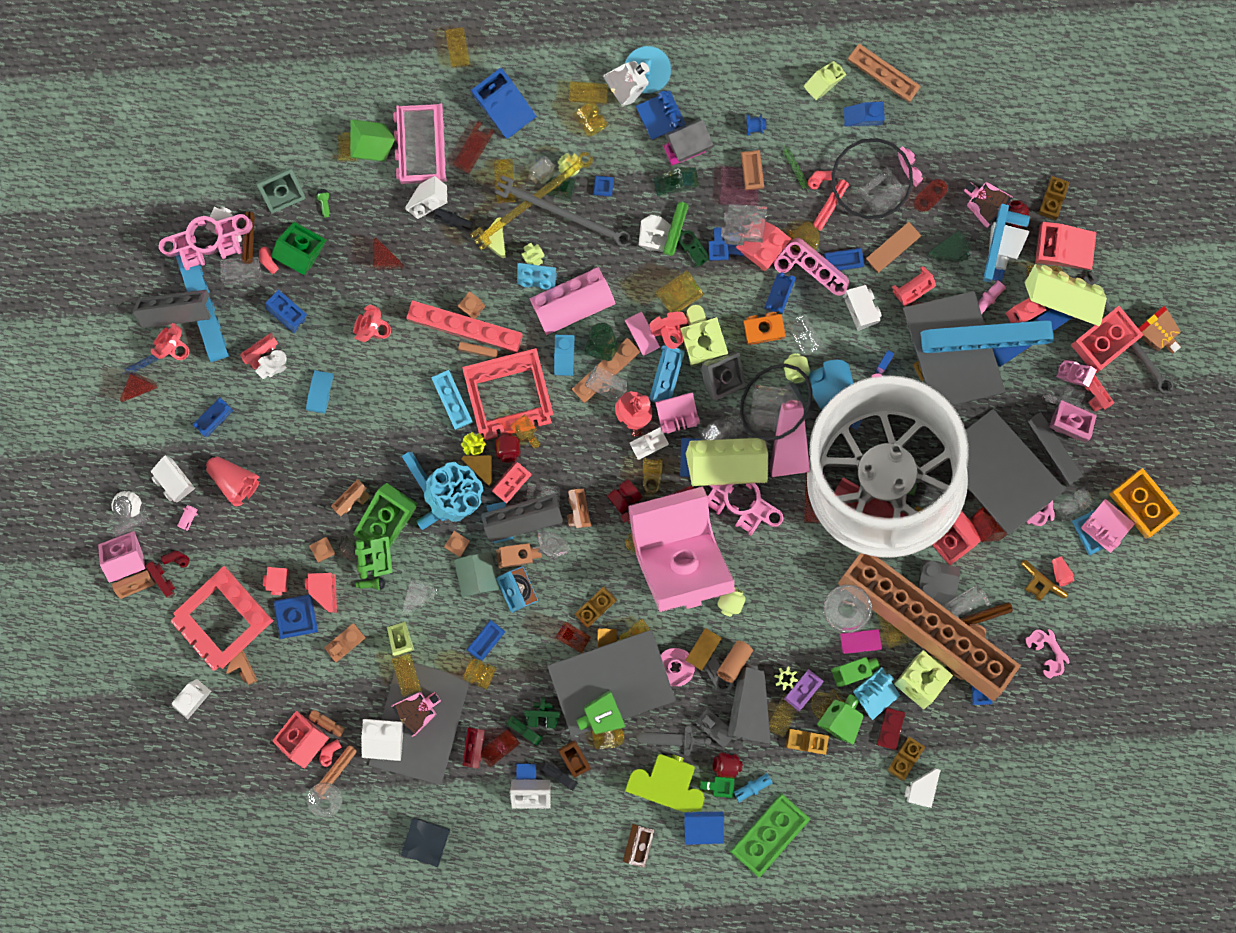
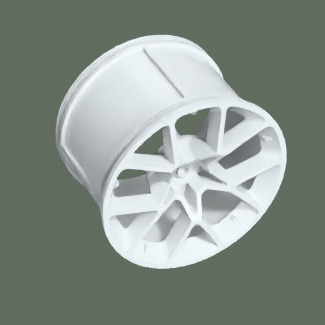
M881 376L862 380L837 394L823 409L815 424L810 445V472H807L810 502L815 515L827 532L846 547L875 557L910 555L924 550L942 538L960 515L967 494L968 473L966 466L968 445L964 427L959 416L949 402L938 392L923 383L904 377ZM888 414L901 415L914 419L916 422L898 441H895L887 416ZM878 415L881 417L889 444L874 446L862 455L849 432V426L863 418ZM923 426H926L940 439L945 450L942 454L919 468L912 455L903 446ZM842 433L855 458L827 457L826 454L837 436ZM950 458L953 479L950 486L926 475ZM823 467H857L861 483L859 492L835 496L825 482ZM918 482L945 493L936 503L920 513L906 504V494ZM876 498L889 501L894 508L893 519H880L863 515L862 511L867 502ZM859 502L856 511L845 504ZM903 512L909 517L900 518V513Z

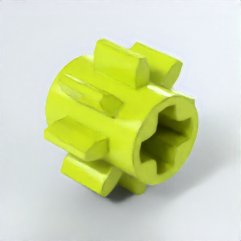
M471 432L464 436L461 446L464 448L463 451L466 455L471 453L473 456H476L483 452L486 443L483 441L484 438L480 433L475 435Z

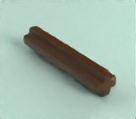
M250 211L244 213L251 220L252 229L249 233L243 235L241 258L243 264H251L253 261L255 215ZM243 220V228H244V227L246 226V224H247L246 220Z
M1008 602L959 619L969 626L970 624H977L1011 613L1013 608L1011 603Z

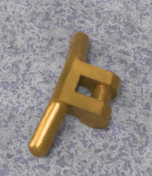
M1022 560L1021 565L1034 577L1024 590L1034 594L1039 602L1049 590L1063 599L1068 597V593L1041 574L1029 561ZM1038 582L1044 586L1041 590L1036 587Z

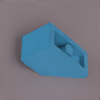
M555 335L554 375L573 376L574 335Z

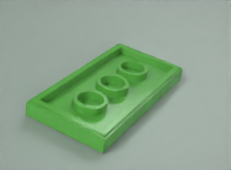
M781 793L730 852L760 878L810 821V818Z

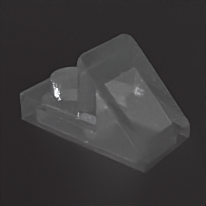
M1083 486L1053 507L1062 521L1066 522L1096 501L1087 487Z

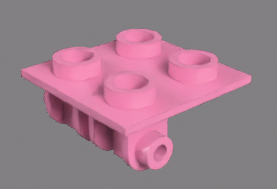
M693 392L655 402L663 433L669 434L676 431V428L680 431L682 426L686 430V425L687 428L697 427V424H700Z
M1105 499L1081 529L1111 553L1114 548L1120 545V541L1135 523Z

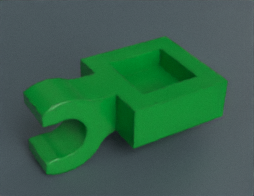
M714 776V782L700 780L699 788L713 790V796L733 798L734 778Z

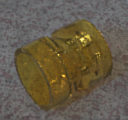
M594 101L585 104L574 113L579 124H583L582 128L588 137L594 136L608 126L605 117L599 115L600 109Z
M472 657L462 679L470 683L477 682V686L487 690L497 667L488 663L483 665L481 660Z

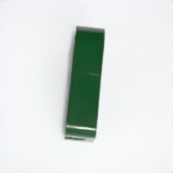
M690 230L682 231L679 236V244L685 252L688 251L687 254L692 262L696 264L695 267L698 268L709 261V255L695 234ZM685 234L691 235L693 238L692 243L684 244L682 236Z
M511 716L506 723L536 746L543 739L514 716Z

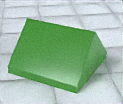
M350 120L351 158L386 161L395 140L387 125Z

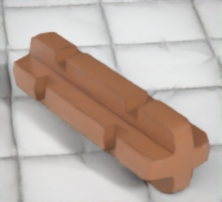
M316 710L310 713L309 719L313 722H318V725L330 732L332 731L338 737L343 734L345 728L341 725H336V722L324 715L321 716V713Z

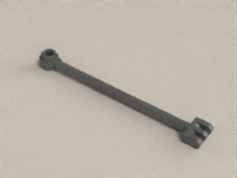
M503 175L500 177L502 181L507 183L505 185L498 182L497 186L504 190L502 192L495 189V194L507 198L510 193L615 240L616 244L620 247L629 244L626 241L623 243L619 241L621 235L625 237V240L630 241L631 237L628 232H615L513 187V179Z
M1091 270L1087 273L1091 280L1086 275L1081 277L1090 285L1099 281ZM1106 301L1104 312L1108 315L1113 309ZM1137 341L1133 343L1131 348L1155 378L1157 390L1161 394L1171 392L1174 386L1173 382L1161 375ZM1163 383L1167 384V390L1161 388Z

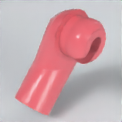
M832 171L814 172L808 180V186L811 189H817L823 180H832Z
M262 247L259 250V261L271 274H274L279 267L272 261L271 250L268 247Z
M338 739L321 748L319 761L322 766H329L333 752L342 748Z

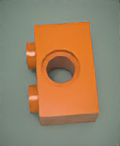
M777 312L765 314L766 317L758 318V315L747 317V320L743 322L747 345L785 339L782 314L777 315ZM762 323L767 324L769 331L761 332L759 325Z

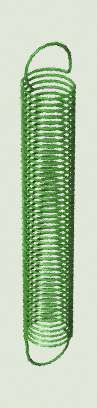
M790 151L791 164H792V156H793V155H792V153H791V151ZM801 172L802 184H803V176H804V175H803V173Z

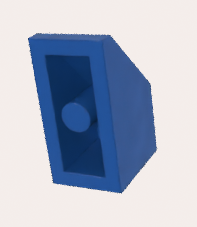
M866 102L844 108L845 127L883 125L885 121L884 102Z

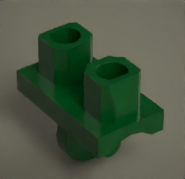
M541 697V702H533V708H540V711L525 710L527 727H538V717H546L545 728H556L560 712L545 711V708L552 709L553 703L545 702V697Z

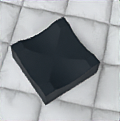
M413 817L401 856L439 867L450 828Z

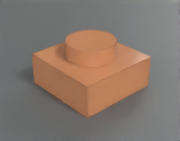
M454 531L444 547L461 557L470 540Z
M327 537L309 545L318 563L335 555Z

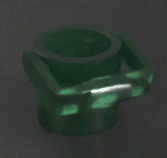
M601 322L591 327L584 351L585 354L591 357L611 361L618 351L620 343H617L612 327L607 323Z

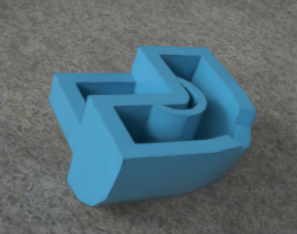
M843 360L823 362V367L811 371L809 374L813 389L812 394L822 411L837 394L853 385L849 364Z

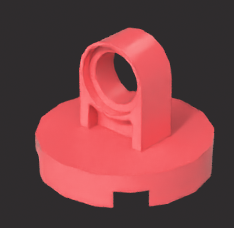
M374 305L366 306L364 309L367 311L363 315L359 314L355 322L353 333L356 336L354 338L361 342H366L371 337L376 339L387 338L391 334V327L387 322L380 319V309ZM379 325H382L385 329L383 336L378 333Z
M683 312L667 313L668 317L661 319L659 316L649 324L652 335L662 336L665 345L670 349H676L683 343L680 328L688 324ZM670 336L675 337L676 340H677V343H674V342L670 339Z
M172 323L170 324V329L165 327L159 333L153 343L156 347L151 349V354L158 359H162L170 354L177 360H184L189 355V348L179 340L182 333L181 328ZM178 346L184 347L182 355H175V349Z
M630 391L624 393L615 405V413L618 420L628 425L629 429L637 430L650 422L652 407L648 396Z

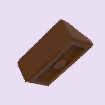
M632 824L623 862L645 868L654 829Z

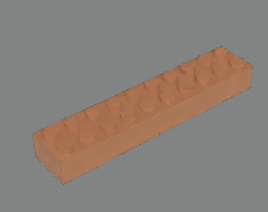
M860 553L838 582L840 586L992 701L1002 694L1021 666L878 557Z

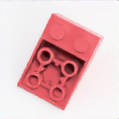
M1042 222L1039 225L1035 263L1092 270L1096 232L1064 224Z

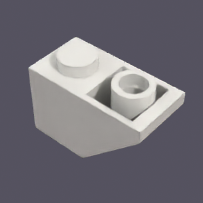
M435 176L424 181L418 186L407 203L406 210L418 219L447 203V185Z

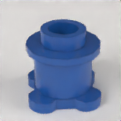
M750 114L747 115V136H750L751 132L763 134V130H766V118L762 119V115L760 117H750Z

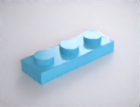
M447 370L432 377L455 430L473 423L450 371Z

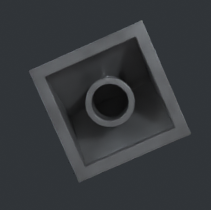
M697 119L665 133L666 139L679 162L714 147L702 119Z

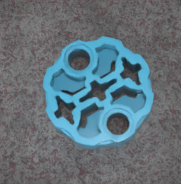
M456 462L446 463L443 467L436 469L426 480L425 502L432 508V513L439 518H446L451 522L461 521L464 517L471 515L481 504L482 482L477 479L475 472L468 466H461Z

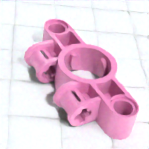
M243 214L219 221L207 216L197 217L189 223L185 232L163 238L159 243V249L169 257L180 255L187 271L190 270V267L200 264L202 266L205 265L203 255H212L219 251L221 257L225 259L226 256L231 254H241L242 251L237 236L249 233L252 229V222ZM246 220V226L243 229L238 228L239 221ZM207 223L215 224V231L218 235L217 242L214 245L207 246L206 249L198 248L195 245L196 238L193 236L195 229L198 226L207 225ZM173 243V249L170 252H166V245Z
M746 483L745 485L750 490L753 488L756 494V501L752 502L750 505L751 509L747 511H738L739 508L734 505L731 506L728 501V493L731 494L734 489L733 486L736 484L707 485L712 488L707 497L708 506L717 511L716 514L718 515L726 506L731 513L741 516L735 526L743 528L749 532L750 536L761 521L770 527H777L783 521L782 512L761 499L760 490L755 483ZM776 513L779 516V522L771 523L769 515Z

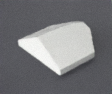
M650 215L641 220L639 246L647 250L663 252L671 225L659 216Z

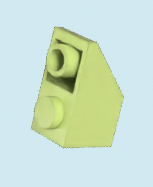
M833 61L817 71L803 87L817 100L847 74L840 65Z

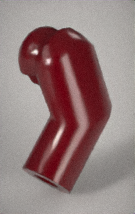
M173 551L161 556L164 565L175 562L181 568H185L190 562L188 556L180 551Z

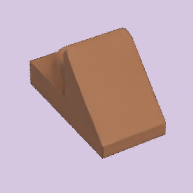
M242 650L230 661L226 674L241 668L240 676L242 680L250 685L258 680Z

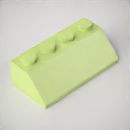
M1034 265L1025 281L1031 301L1100 326L1107 299L1101 286L1096 284L1090 285L1081 278L1074 279L1062 271L1058 273L1046 265Z
M745 438L689 442L686 458L692 486L767 483L768 451L765 440Z

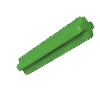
M684 202L677 204L663 253L668 256L675 253L688 210V204Z

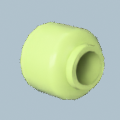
M800 354L789 355V358L783 363L799 367L807 376L810 374L808 360L806 357L800 356ZM784 367L785 376L791 382L802 383L806 381L797 370Z
M735 587V592L721 595L717 603L718 607L722 609L721 613L730 617L741 612L746 600L743 591Z

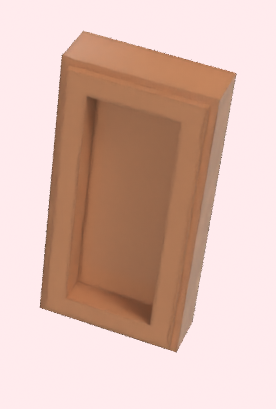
M760 150L741 152L745 191L764 189Z
M460 342L458 348L461 352L494 359L498 355L497 349Z

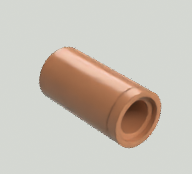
M736 641L718 669V676L729 683H733L752 654L753 649L743 641Z

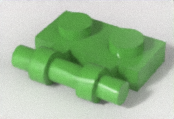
M381 535L368 538L369 546L364 547L363 540L356 541L355 555L358 558L356 566L360 579L367 578V571L370 570L374 577L392 573L389 536ZM370 554L369 563H366L365 555Z

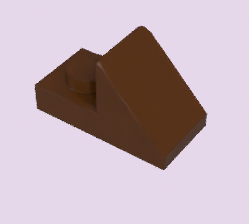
M575 740L558 749L574 778L591 769Z

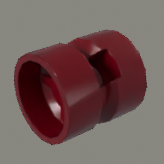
M628 479L619 485L618 490L614 489L606 495L621 514L629 509L628 506L631 503L636 504L643 498Z

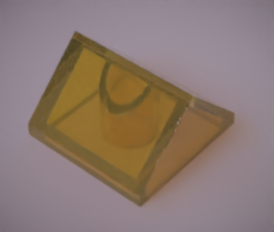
M688 270L655 292V296L669 313L681 311L704 295Z

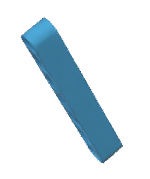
M177 255L176 258L187 292L207 290L210 293L207 283L202 276L204 274L201 264L190 267V270L186 271L181 256ZM209 297L206 307L211 317L209 320L197 321L207 355L212 363L230 357L225 348L227 345L224 336L220 332L221 327L218 317L214 313L215 308L212 299Z
M1051 321L929 329L920 333L924 353L1042 345L1054 341Z

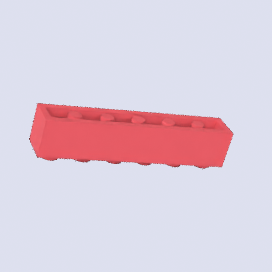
M413 300L406 318L411 323L512 353H518L523 337L521 332Z

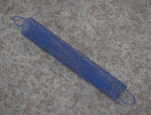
M145 358V359H143L142 361H144V360H152V359H157V358H151V359H146V358ZM139 361V362H137L136 364L147 363V362H152V361H146V362H140V361ZM133 364V365H131V366H129V367L142 366V365H135V364Z

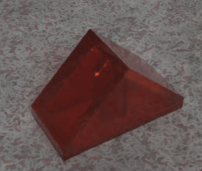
M377 238L373 240V267L375 270L404 268L403 263Z
M131 372L120 401L124 402L154 390L159 385L154 380Z
M984 507L971 516V521L982 543L999 541L1008 535Z
M565 621L555 638L582 653L591 637Z
M508 728L481 750V756L487 765L492 767L516 748L520 742Z

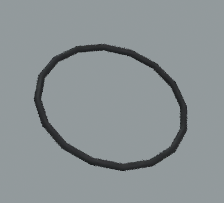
M879 138L861 139L847 146L837 157L831 173L832 190L839 204L850 214L864 219L884 218L898 211L908 199L913 186L912 166L906 154L894 143ZM880 142L892 146L903 156L909 168V186L905 197L896 208L882 215L866 216L852 211L842 202L836 190L835 172L840 159L849 149L861 143Z
M786 363L772 365L759 372L747 385L741 398L740 417L744 428L753 437L765 441L782 439L794 432L806 419L812 405L813 389L809 377L799 367ZM787 367L797 370L805 378L809 388L808 405L803 417L792 429L780 436L764 437L755 434L747 426L743 415L744 400L750 387L761 375L772 369Z

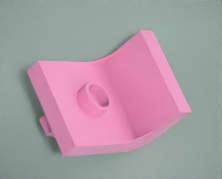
M703 487L628 506L637 559L660 612L680 606H685L686 609L702 605V600L735 592L734 580L712 532L708 499Z

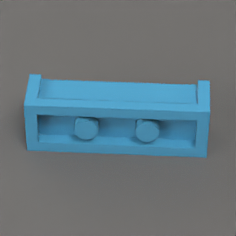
M666 345L661 347V358L651 394L648 397L650 402L672 398L684 350L678 348L670 349Z

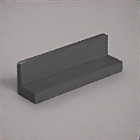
M207 290L139 298L133 313L142 328L209 320L211 315L206 307L209 293Z
M1041 412L1024 422L1066 487L1083 476L1052 428H1049L1050 425Z
M556 494L481 514L484 530L489 542L563 522Z

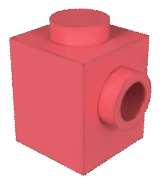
M267 568V575L263 577V586L266 587L267 591H271L270 595L282 596V592H288L289 569Z

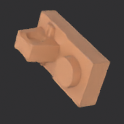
M357 479L331 507L340 516L346 514L352 508L355 500L363 505L370 498L366 492L367 488Z
M584 489L569 490L568 501L573 510V513L567 515L569 526H576V528L590 527L591 521Z
M144 569L137 574H133L132 577L123 578L113 583L112 588L119 599H122L155 585V581L149 571Z
M353 623L326 645L324 649L337 663L366 637Z

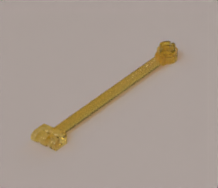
M582 152L572 166L533 194V196L541 199L579 169L589 168L593 164V157H589L588 162H583L582 157H588L591 154ZM525 200L487 230L483 231L481 227L470 234L471 238L479 234L480 237L474 242L479 244L481 241H484L479 248L481 250L485 249L492 243L489 239L490 236L533 205V203Z

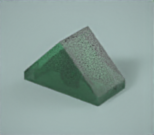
M548 176L543 194L571 202L576 187V179Z

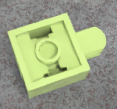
M692 305L689 307L686 313L689 326L680 329L690 366H698L708 359H717L728 355L717 317L707 320L701 306Z
M923 650L911 661L894 685L922 709H925L935 700L953 675L945 669V664L933 655H928Z

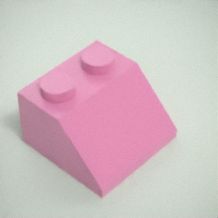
M1061 400L1052 416L1049 428L1085 443L1092 437L1097 415Z
M135 531L98 544L100 566L109 583L121 580L131 574H137L145 569L144 556Z

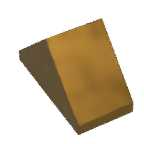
M491 455L463 456L461 458L489 487L492 485Z

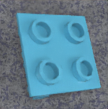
M518 263V285L523 287H540L544 290L555 287L557 276L555 267Z
M882 667L853 691L871 720L900 696L892 683L893 677L890 674H886Z

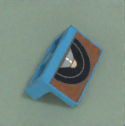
M523 566L496 578L511 613L538 602V598Z

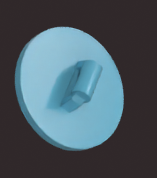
M651 46L640 47L634 50L626 59L625 63L635 61L639 65L641 62H644L649 67V71L645 74L649 82L642 93L651 94L658 92L668 83L671 76V64L666 54L660 49Z

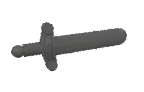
M690 725L685 727V734L641 732L636 737L637 741L641 743L684 746V754L686 756L690 755L693 745L711 744V739L693 737Z

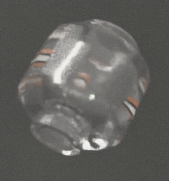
M538 156L527 167L530 172L528 177L535 184L538 181L541 184H545L555 174L554 168L556 166L546 156Z

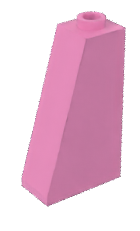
M789 400L781 405L775 436H780L792 429L803 417L804 409L801 401ZM805 420L791 434L782 439L774 440L769 465L772 477L810 472Z

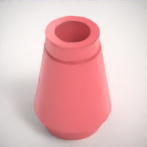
M1062 557L1051 561L1056 583H1059L1060 587L1075 581L1073 578L1075 575Z

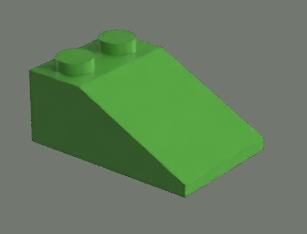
M386 483L376 492L353 535L363 540L366 544H368V538L387 535L389 536V545L391 547L409 521L418 503Z

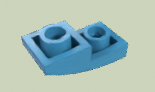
M314 370L308 394L307 411L325 414L330 399L329 392L334 379L333 373Z

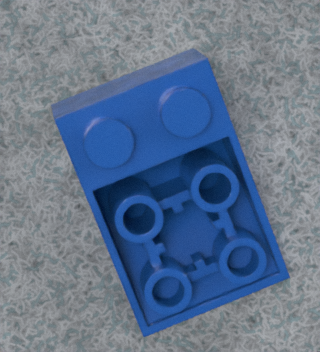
M499 68L471 90L472 96L506 139L537 117L502 68Z

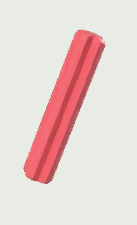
M842 179L836 186L840 198L849 185L848 182ZM832 192L813 223V227L819 231L822 230L838 204L834 192Z

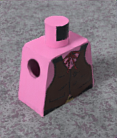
M971 182L964 190V192L972 197L967 206L987 228L997 217L1000 205H1007L1013 198L987 182L980 189Z
M419 692L392 705V708L413 737L436 716V712L432 707L441 702L435 692L426 698L422 692Z

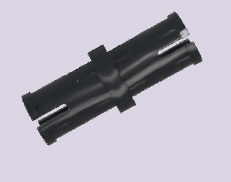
M440 207L437 208L433 217L449 224V227L454 226L469 233L473 221L458 216V213L454 212L453 214Z

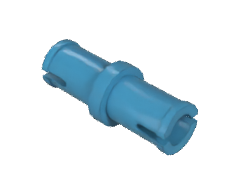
M765 773L754 781H748L747 785L733 793L740 803L753 794H759L758 791L773 784L769 775Z

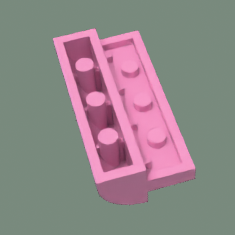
M599 267L529 298L546 335L616 304Z

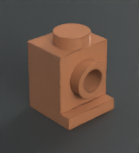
M470 291L458 305L459 310L473 319H476L485 307L482 301Z

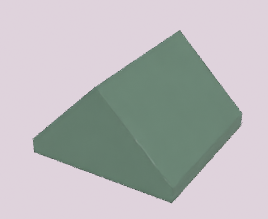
M291 167L256 182L271 214L306 199Z
M492 552L470 555L454 560L462 597L500 590L496 580L497 574Z

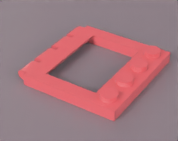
M536 348L462 367L480 434H484L485 440L497 438L498 429H500L501 434L516 433L515 425L519 424L520 431L535 428L533 420L536 419L539 426L552 423L550 416L554 414ZM532 370L542 407L486 421L477 384Z
M225 566L173 613L175 617L171 620V623L179 632L182 631L183 637L190 645H193V648L202 659L206 658L205 662L213 671L219 667L223 669L273 622V619ZM217 588L251 625L223 652L189 615Z

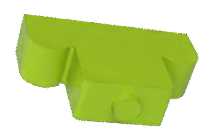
M659 754L651 776L644 769H635L631 773L625 792L684 813L701 812L704 803V794L698 788L688 790L695 767L683 762V757L674 754L672 758Z

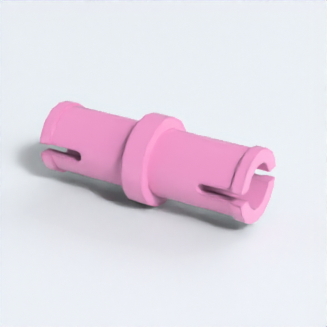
M997 280L987 292L982 294L983 297L978 301L981 314L991 304L993 305L996 302L995 299L1006 289L1000 281Z

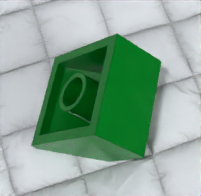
M293 222L277 239L271 257L305 275L312 267L327 240Z

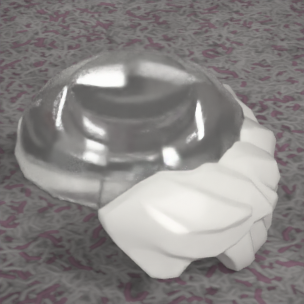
M122 491L114 497L111 505L112 510L120 519H129L139 514L141 500L133 492Z

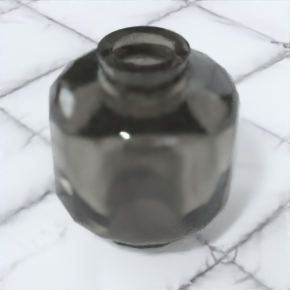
M353 534L344 536L338 545L339 555L351 563L358 561L357 555H355L356 541L361 540Z

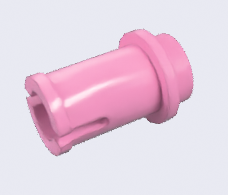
M189 505L183 508L185 511L177 524L178 527L187 531L194 516H197L196 512L198 510Z

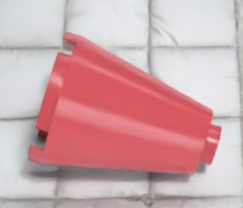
M212 457L206 464L207 473L230 503L236 507L244 504L241 501L246 495L249 499L259 485V481H257L259 476L221 457Z

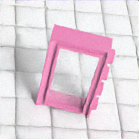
M442 103L435 105L396 106L397 112H393L394 123H397L398 129L394 130L395 142H398V149H395L396 161L399 160V168H396V178L400 179L401 184L423 183L434 176L442 182H447Z

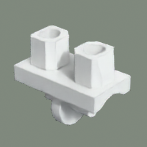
M275 350L270 355L261 357L258 360L261 365L256 369V373L262 379H265L267 376L272 377L276 373L283 372L287 368L284 365L287 359L286 354L282 350Z
M660 427L630 442V445L637 459L640 460L668 446L669 443Z

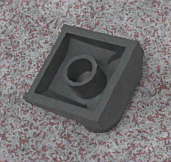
M737 351L703 362L701 367L705 389L711 399H720L747 386L739 356L740 352Z
M923 560L917 587L936 602L953 606L961 568Z

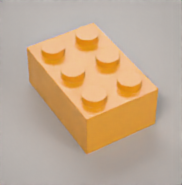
M1143 468L1137 470L1109 493L1125 515L1135 523L1134 526L1145 539L1153 536L1180 514Z

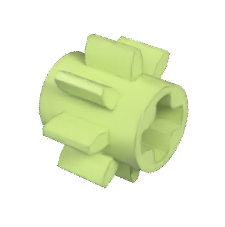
M568 153L564 154L558 161L560 165L558 171L564 177L567 174L571 177L576 175L581 169L579 165L581 163L580 158L575 153L572 156Z
M530 243L523 247L525 252L521 255L527 264L540 265L543 263L541 258L545 257L538 244L533 246Z
M787 667L786 671L779 668L780 675H774L775 678L779 679L776 686L782 684L783 690L786 689V686L793 689V681L798 682L793 676L797 672H789L790 667ZM784 673L791 675V678H789L790 683L781 681Z

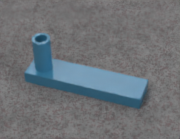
M1001 204L999 207L983 277L985 282L993 280L1005 222L1028 227L1030 216L1008 211L1009 205Z
M407 452L402 458L423 492H425L428 477L414 454ZM430 511L418 519L417 524L424 530L439 519L441 521L448 519L439 518Z

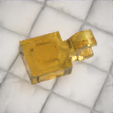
M526 414L510 424V427L521 441L527 438L534 449L541 445L534 435L537 428Z

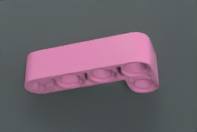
M800 238L792 239L774 262L775 269L780 273L788 272L795 263L799 264L835 295L845 294L849 287V279ZM794 244L798 245L801 251L794 252L791 246ZM806 258H814L815 264L807 263ZM786 259L789 265L782 266L779 260ZM827 269L830 272V276H823L821 270ZM842 282L843 287L841 286L838 288L837 284H840Z

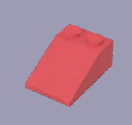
M1118 306L1102 319L1100 326L1094 325L1075 340L1071 346L1087 366L1095 368L1097 373L1141 338L1143 334L1122 308Z

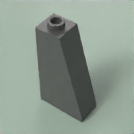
M747 665L738 674L727 736L761 744H770L765 673L758 670V666Z

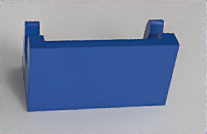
M783 272L777 273L764 309L777 312V314H783L796 277L792 275L790 277L786 276Z
M280 290L266 302V310L292 333H295L298 330V326L306 320L307 314Z
M219 397L194 422L193 426L203 436L208 437L234 410Z

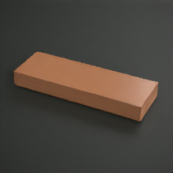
M908 222L870 254L866 261L879 273L917 241L921 235Z

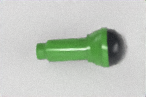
M320 189L317 191L316 197L321 204L322 215H324V218H328L330 214L328 206L329 192L326 189Z
M377 577L373 580L356 582V588L382 590L386 583L382 577Z

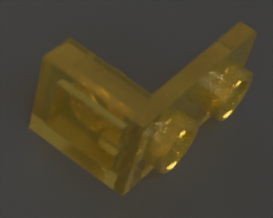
M513 159L494 160L495 189L502 192L504 190L497 186L498 182L505 185L507 183L500 179L501 175L514 180ZM509 193L508 197L504 198L496 194L497 203L516 202V196Z

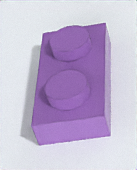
M808 669L784 700L800 711L824 681Z

